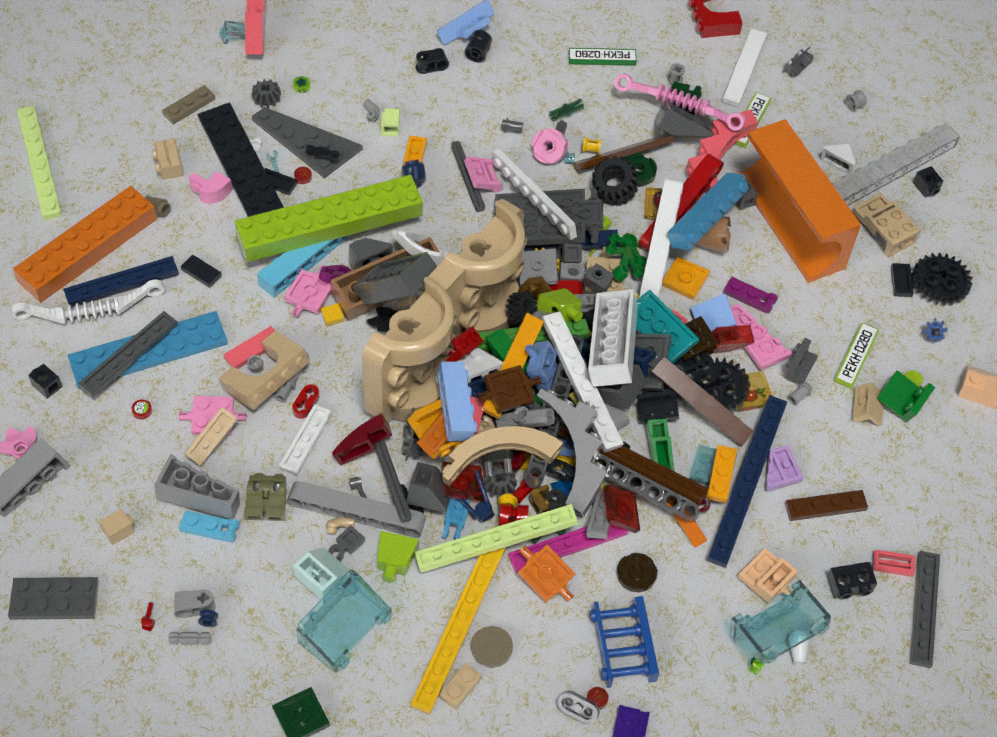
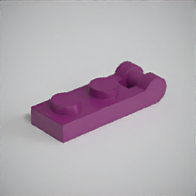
M734 277L730 278L723 291V294L767 314L773 309L772 305L778 300L776 294L762 291Z

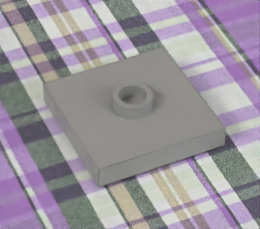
M556 248L524 252L523 260L525 261V266L520 274V286H522L527 278L542 276L548 285L558 284Z

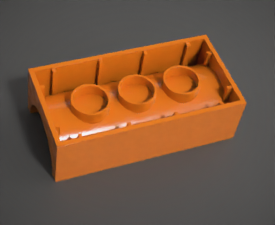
M786 119L749 131L747 138L761 158L754 165L738 174H744L745 178L749 180L758 194L755 206L806 281L810 283L846 269L861 227L858 219Z

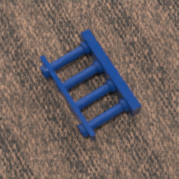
M643 596L635 597L633 605H630V607L600 611L598 601L594 602L592 610L589 611L591 623H595L603 668H601L602 681H606L607 688H611L613 677L637 674L647 676L649 683L657 682L659 669ZM624 616L635 617L636 624L632 627L603 630L602 619ZM629 635L639 636L640 643L638 646L607 649L605 638ZM636 654L644 658V663L640 666L611 669L609 660L612 657Z

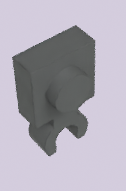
M350 525L336 538L338 544L332 545L329 548V552L331 554L335 551L340 552L336 559L341 561L344 558V553L347 551L352 554L365 542V537Z

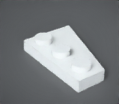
M478 347L456 361L464 362L465 369L468 370L469 374L467 383L479 375L484 377L489 374V371L494 369L499 371L503 363ZM437 375L435 376L436 383H438Z

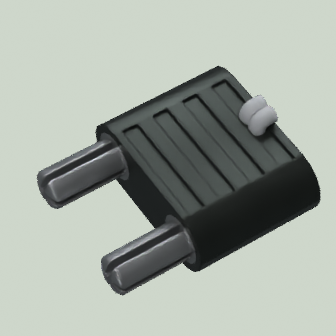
M512 449L494 451L482 456L486 477L492 476V465L504 463L506 474L512 473Z

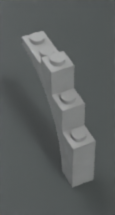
M540 389L537 394L538 399L552 408L563 420L574 442L576 474L572 490L565 504H572L575 512L585 516L608 477L605 466L598 462L595 465L593 464L603 446L599 435L594 432L588 433L598 416L597 410H595L596 407L587 401L585 403L579 401L575 408L573 402L568 399L562 401L557 398V394L552 390L547 389L545 391Z

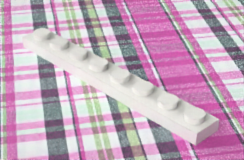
M500 149L493 151L494 166L500 169L503 175L509 178L513 185L518 187L522 194L527 196L531 203L537 206L544 216L546 215L563 235H566L570 240L576 238L575 223Z
M556 312L543 316L541 319L544 321L543 325L579 401L582 403L587 401L596 407L595 410H597L598 416L592 424V428L601 437L603 451L608 452L621 448L624 443L597 387L592 385L586 364L561 313Z

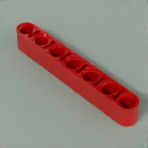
M708 153L683 183L675 224L694 206L724 166L723 161ZM656 219L638 242V245L648 252Z

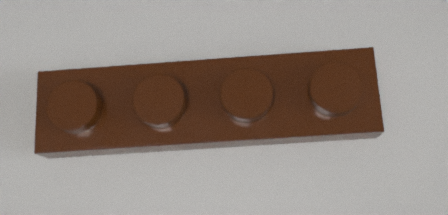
M863 490L791 499L785 502L790 521L861 512L868 509Z

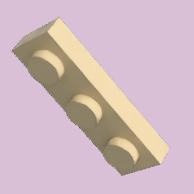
M221 407L185 452V455L199 466H202L238 419Z

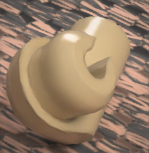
M336 517L326 523V532L335 534L337 527L348 528L350 525L354 527L355 519Z

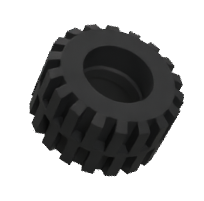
M613 156L612 159H609V157L605 158L606 161L604 162L601 160L599 166H595V172H592V183L594 189L598 191V198L603 199V202L606 204L610 202V205L613 206L615 203L622 205L624 201L625 203L629 202L628 199L634 198V193H637V186H639L634 165L628 159L625 160L621 156L619 159L617 156ZM614 176L624 177V180L616 186L606 184Z

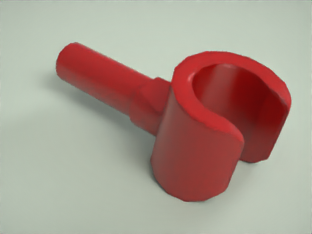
M152 602L148 603L146 614L141 618L142 629L150 632L155 625V620L151 619Z

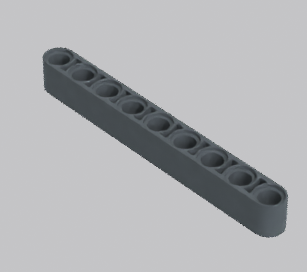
M572 334L573 340L581 354L584 343L583 338L577 334ZM560 361L551 390L557 394V398L563 401L568 399L572 384ZM554 411L555 421L554 424H551L553 427L541 426L539 431L556 438L562 419ZM535 454L531 455L525 477L526 484L531 488H538L542 485L548 467V462L537 459L539 456Z

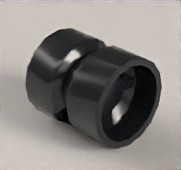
M476 30L472 33L464 52L469 60L473 62L485 60L492 44L490 34L483 30Z

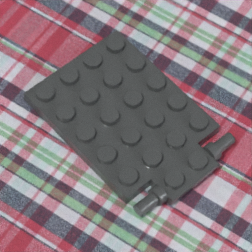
M585 188L543 191L575 223L577 237L572 240L563 235L559 228L553 225L546 215L544 216L540 209L534 206L530 199L524 196L522 192L495 194V201L505 199L523 210V227L525 237L527 238L525 246L585 242V230H589L591 242L597 243L600 229L604 228L603 201L598 198V191L596 189L591 190L589 200H585Z

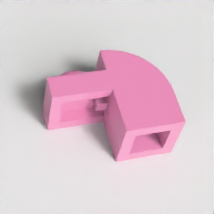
M217 171L209 180L195 173L189 176L190 187L195 193H199L201 202L208 204L218 203L233 191L231 179Z

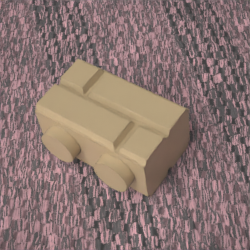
M171 138L165 141H155V149L152 150L154 160H158V163H155L157 174L161 173L163 180L183 176L176 140Z

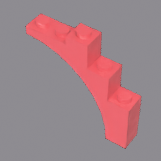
M247 0V12H245V54H264L266 0Z
M751 109L740 112L744 115L746 123L742 129L737 131L730 129L727 123L720 119L712 121L711 130L714 133L713 136L701 139L698 148L699 156L688 159L687 167L685 168L688 177L708 153L721 160L724 154L738 140L747 136L749 131L757 129L758 121ZM733 117L732 123L735 126L740 125L741 121L738 117ZM717 177L706 189V193L718 182Z

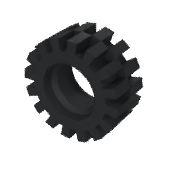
M515 292L509 295L510 299H507L508 304L506 308H508V311H506V315L509 314L507 318L511 320V325L519 327L526 313L533 315L537 311V307H535L537 303L533 301L535 297L531 296L532 293Z

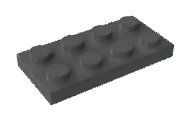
M98 577L13 578L8 617L10 620L95 619L99 585Z

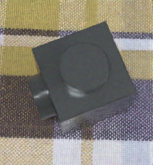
M597 263L592 268L589 267L584 274V285L596 293L606 292L614 280V274Z

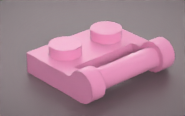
M466 157L464 162L474 188L490 189L495 193L503 189L501 182L497 179L491 159Z

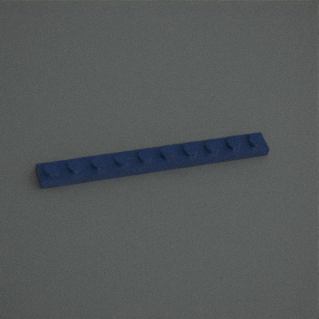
M771 395L768 397L707 559L709 562L727 567L786 408L787 401Z

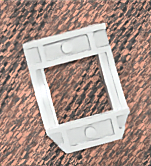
M392 231V238H395L408 253L416 255L427 252L437 266L444 260L446 254L449 253L439 248V252H435L417 244V242L427 239V235Z

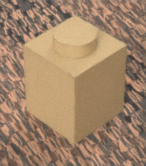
M122 509L99 521L102 531L112 545L134 533L132 527L134 521L130 514L125 515Z

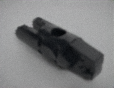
M555 458L551 464L549 463L546 473L569 483V481L574 482L576 467Z

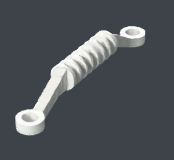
M150 280L129 295L114 296L113 303H111L109 298H106V304H103L102 300L99 299L98 305L91 300L90 307H88L86 302H83V308H80L79 304L76 303L75 309L68 304L67 311H65L63 306L48 309L27 303H17L11 307L12 317L17 320H24L33 315L66 324L67 318L70 319L71 323H74V317H77L80 322L82 315L85 316L86 320H89L90 314L93 315L94 319H97V313H100L103 318L105 311L108 312L109 316H112L113 310L116 311L117 315H120V313L146 295L152 297L162 295L165 288L161 280Z

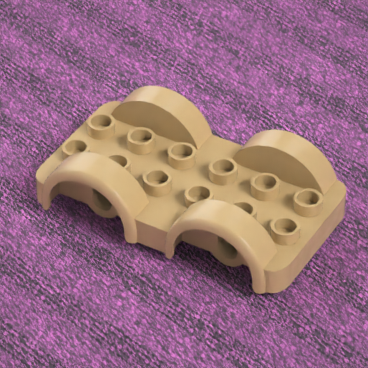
M505 199L495 201L496 215L480 233H473L464 238L461 247L462 252L459 255L451 252L446 254L444 260L428 277L424 278L425 292L408 310L398 311L391 317L389 323L390 330L385 335L374 332L371 335L362 353L364 408L366 412L374 417L382 413L388 423L392 419L406 421L407 414H411L413 407H415V412L441 399L439 384L436 383L435 376L437 375L440 363L446 362L445 359L449 357V352L454 349L451 343L453 339L471 326L478 333L513 327L510 324L511 320L507 318L509 314L506 315V311H508L506 305L508 304L507 299H510L509 295L518 292L519 286L516 278L521 274L525 266L523 254L527 238L525 237L523 227L524 212L522 209Z

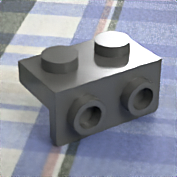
M804 338L801 344L797 343L793 351L795 356H790L785 366L788 368L785 377L798 384L805 382L818 357L808 351L811 340Z

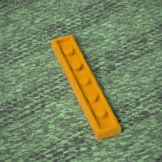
M529 313L525 314L499 371L519 365L523 368L529 355L525 347L528 344L533 346L544 321ZM491 399L484 401L481 410L499 419L502 413H497Z

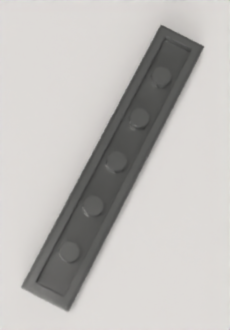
M163 311L78 383L79 387L93 398L178 325V322Z
M920 551L917 564L910 664L931 668L933 666L940 554Z

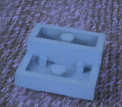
M549 340L536 342L534 348L532 344H528L525 350L529 354L530 360L526 373L530 379L537 376L540 377L541 384L535 385L539 391L540 389L545 391L547 389L551 390L558 369V365L555 362L557 352Z

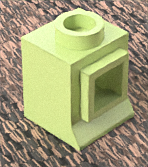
M385 108V111L382 112L381 136H398L400 109Z

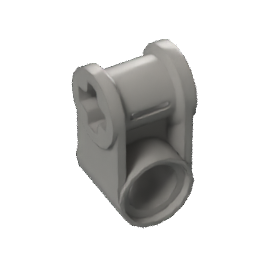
M209 590L179 591L174 595V615L179 618L200 616V611L204 610L205 607L207 610L213 611L216 608L213 595Z

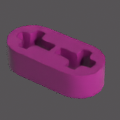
M345 265L323 266L319 273V279L325 283H331L332 279L352 270Z

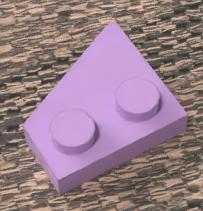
M788 445L769 451L767 491L803 481L801 471Z

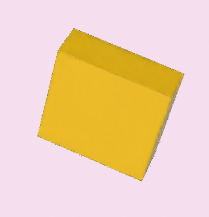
M338 303L320 308L326 326L344 322V316Z

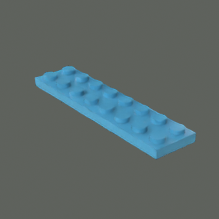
M217 311L178 322V325L118 377L228 345ZM135 335L68 354L78 389H81L78 384L81 380Z

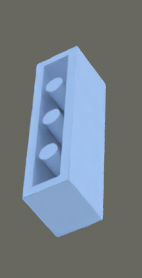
M441 362L437 370L447 441H466L477 432V423L473 420L474 405L470 402L471 387H468L467 383L469 374L468 370L465 369L464 362Z

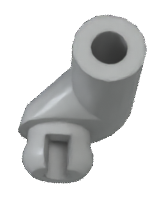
M369 99L365 100L363 106L369 110V113H367L368 119L371 121L377 120L380 113L379 107Z

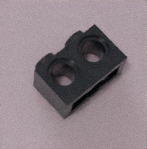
M870 561L832 567L827 575L834 599H848L853 595L859 594L867 596L874 591L877 585ZM858 578L864 579L866 582H861ZM839 582H844L846 586L841 585Z

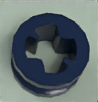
M207 609L200 611V618L198 619L200 625L205 627L217 625V620H215L219 616L217 612Z

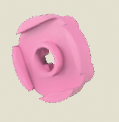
M548 128L541 130L532 141L534 156L542 163L556 164L566 154L568 141L556 129ZM552 142L553 148L548 151L546 144Z

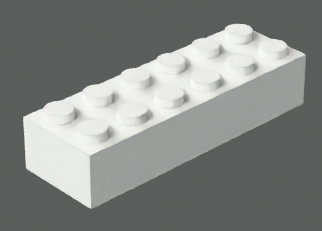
M634 289L596 293L588 367L593 387L632 383L638 310Z

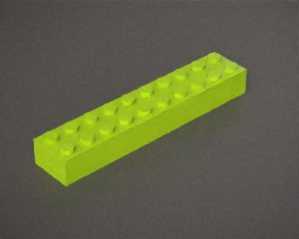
M407 175L234 221L235 230L247 263L423 216V201L412 176Z

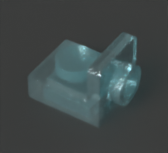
M225 20L223 27L219 31L223 44H227L230 38L245 39V24Z

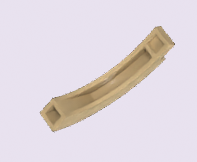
M506 426L486 430L464 441L449 455V461L452 464H448L442 471L443 482L450 486L471 462L487 453L499 450L526 451L541 457L551 464L562 451L563 442L545 432L527 427Z

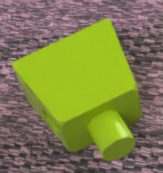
M566 288L539 294L537 311L541 310L544 313L560 312L565 322L570 320L579 322L583 317V313L580 311L581 300Z
M385 531L380 532L377 566L379 570L384 571L383 580L394 582L396 574L403 576L407 574L416 556L415 552L419 549V539Z

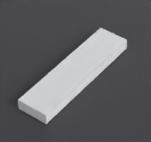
M316 404L313 405L279 465L280 470L298 476L332 416L331 410Z

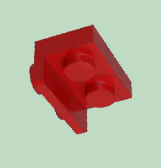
M473 326L451 341L454 349L449 352L451 356L445 359L446 362L458 361L484 342Z

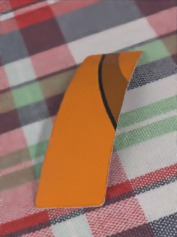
M669 498L666 502L669 507H674L678 503L675 498ZM685 509V515L690 517L691 514ZM673 515L694 548L707 542L696 521L687 522Z

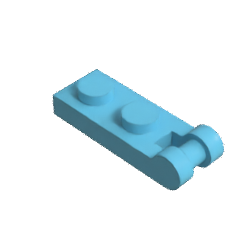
M185 510L179 530L188 534L232 543L235 540V531L238 530L240 522L236 519L228 520Z

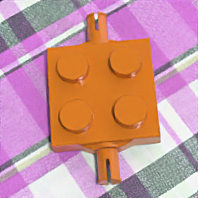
M526 545L520 549L519 552L527 559V562L517 574L545 603L559 593L568 602L574 597L566 586L575 576V572L548 545L534 554Z

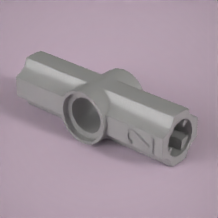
M522 406L514 412L502 413L499 419L496 418L495 421L497 428L519 426L535 429L536 427L554 424L555 417L552 408L528 410V408Z

